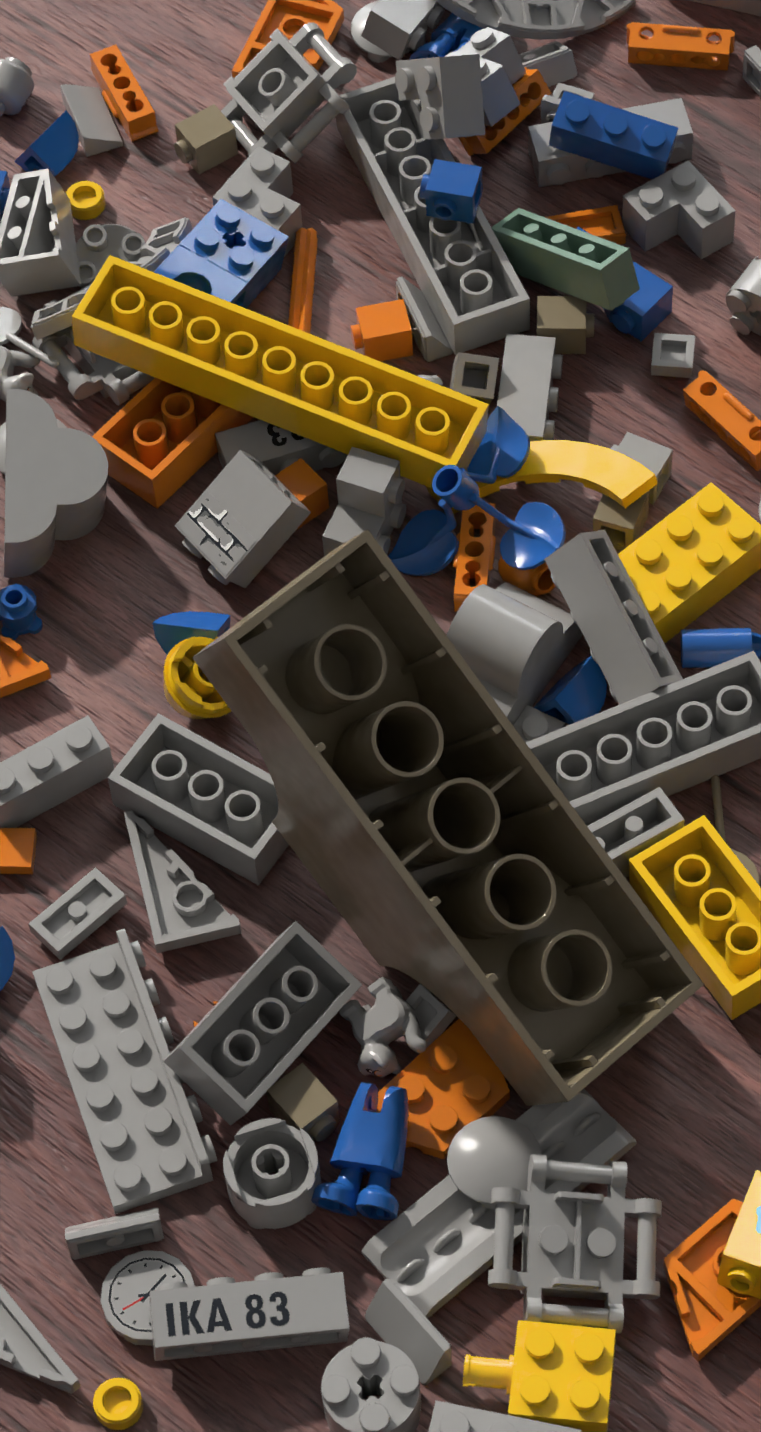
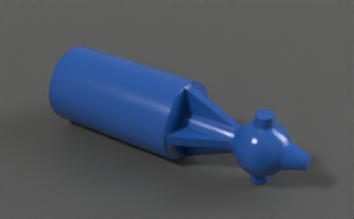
M751 628L681 629L680 652L682 668H712L752 651L761 659V635L751 632Z

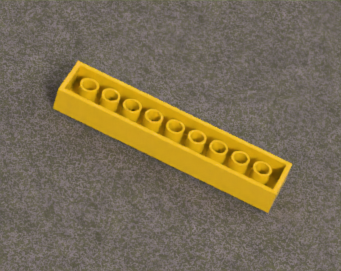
M111 255L108 256L72 315L75 346L347 455L352 447H356L398 460L400 462V476L432 488L435 474L446 465H455L458 468L462 467L467 470L487 431L489 404Z

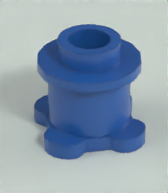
M15 584L0 590V621L3 624L1 629L3 637L15 640L19 635L26 633L37 634L42 630V620L35 613L37 609L36 596L27 586Z

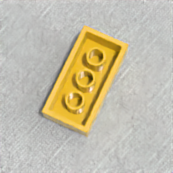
M712 482L618 553L664 644L761 569V524Z
M703 815L630 858L629 884L729 1018L733 1020L761 1003V887L706 816Z

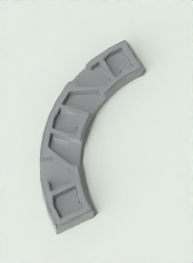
M638 0L435 1L460 18L481 28L489 27L518 38L543 40L574 37L595 31L624 15Z
M185 217L152 229L148 241L139 251L141 258L137 262L129 263L155 272L158 266L193 229L189 218ZM81 290L61 301L35 311L31 329L36 340L72 326V315L87 291L83 292Z

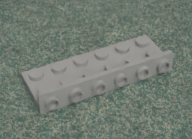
M125 928L116 931L118 943L32 971L115 1214L213 1181L210 1163L217 1161L209 1134L200 1137L196 1123L203 1121L195 1095L185 1096L181 1085L185 1082L163 1062L170 1054L167 1045L174 1043V1039L166 1016L157 1019L153 1006L159 1005L160 1001L152 978L143 980L139 968L145 967L146 962L138 940L129 942Z

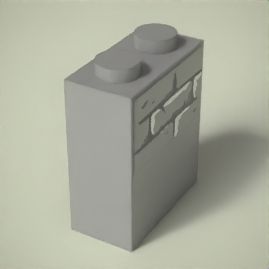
M239 450L176 523L175 527L186 537L182 541L183 545L198 558L204 556L211 563L208 571L224 585L231 581L246 588L311 512L260 460Z

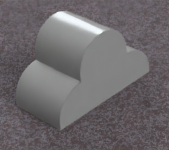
M7 389L4 578L24 577L38 571L51 557L55 540H73L90 533L102 519L106 501L108 460L102 446L92 436L83 431L72 428H57V420L49 404L40 396L22 389Z
M508 582L501 584L496 589L485 584L476 587L460 606L447 633L449 640L512 725H514L526 705L533 706L583 635L569 612Z

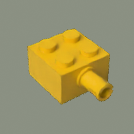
M518 1320L514 1355H510L509 1360L466 1354L463 1387L476 1386L506 1389V1394L510 1395L508 1415L575 1428L582 1430V1432H608L616 1330Z

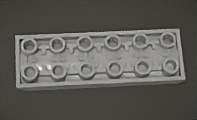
M585 1089L580 1091L569 1102L533 1105L515 1120L532 1132L539 1143L541 1154L546 1155L547 1160L610 1165L611 1161H617L637 1144V1141ZM448 1175L373 1236L361 1252L384 1279H392L428 1319L494 1264L496 1209L485 1208L480 1202L464 1195L455 1186L450 1175ZM546 1179L545 1192H580L590 1183ZM515 1208L513 1247L523 1239L524 1209Z

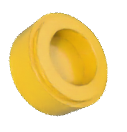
M77 182L66 191L71 203L72 217L76 219L90 220L96 218L105 209L104 191L95 182Z
M112 1378L103 1382L97 1388L93 1397V1407L97 1419L102 1425L112 1430H123L131 1427L139 1420L143 1411V1400L140 1390L132 1381L125 1378Z

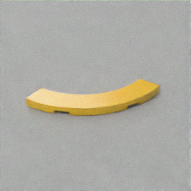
M568 440L530 442L527 460L516 474L508 478L497 476L493 484L476 482L479 487V497L483 498L500 491V486L524 480L526 484L542 482L560 483L561 479L583 483L584 487L610 497L625 509L658 484L656 475L652 471L622 453L590 443ZM426 486L429 494L439 502L442 498L432 488ZM452 507L453 514H455V513H457L458 511H460V510H456V509H454V508Z

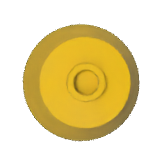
M195 636L177 643L166 657L163 670L164 693L171 707L185 717L192 719L216 718L232 711L192 658L215 639Z

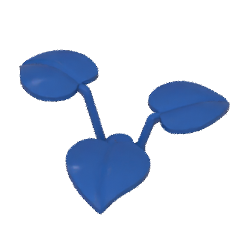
M497 406L488 417L486 434L473 456L467 471L462 467L446 465L435 474L432 488L442 498L438 505L444 509L445 514L439 510H425L414 516L405 526L394 549L388 555L399 572L412 576H427L441 571L453 560L459 548V541L451 532L457 525L452 507L456 510H469L477 505L510 529L501 539L500 552L503 560L515 569L529 570L545 563L544 559L563 546L566 535L565 525L561 516L551 506L542 502L526 503L518 511L514 522L479 497V487L476 482L493 484L497 476L501 478L513 476L526 462L530 451V440L527 433L501 407Z

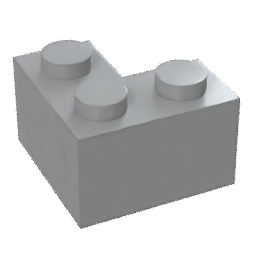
M487 27L474 33L469 42L446 56L479 54L484 124L492 127L520 105L512 84L527 72L511 36Z
M479 54L396 61L395 84L398 89L399 101L421 100L420 124L423 129L424 140L485 135Z
M259 146L256 147L212 197L213 207L220 199H223L289 236L284 257L295 245L297 230L303 228L301 205L289 199L293 194L290 161Z
M688 160L623 195L622 223L626 232L645 252L678 234L700 259H703L734 241L736 211Z
M352 447L336 478L338 505L322 535L324 556L367 529L384 552L388 554L391 543L390 535L394 527H401L406 514V504L402 503L405 480L400 477V462Z

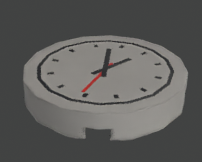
M143 1250L124 1257L111 1268L102 1284L100 1301L107 1324L113 1331L115 1330L118 1335L123 1336L124 1340L130 1343L153 1346L149 1306L150 1291L158 1290L160 1285L169 1282H184L187 1284V1287H194L191 1272L178 1258L163 1251Z

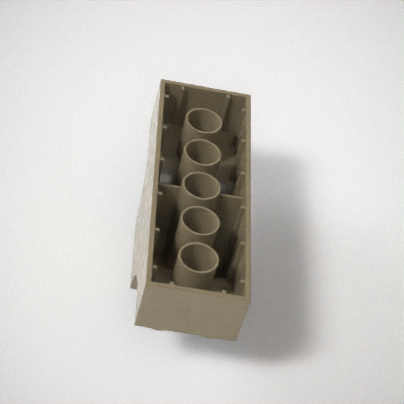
M368 529L332 550L192 657L252 737L269 770L276 789L279 807L278 814L272 820V823L379 966L392 967L412 977L454 1012L470 1029L526 1106L569 1102L704 985Z

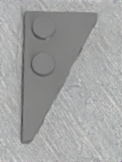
M132 810L124 812L156 952H165L241 934L239 919L234 914L230 915L215 899L214 893L209 887L195 878L194 872L172 849L168 850L154 835V830L144 819L137 817Z
M0 1284V1364L70 1394L81 1387L79 1379Z

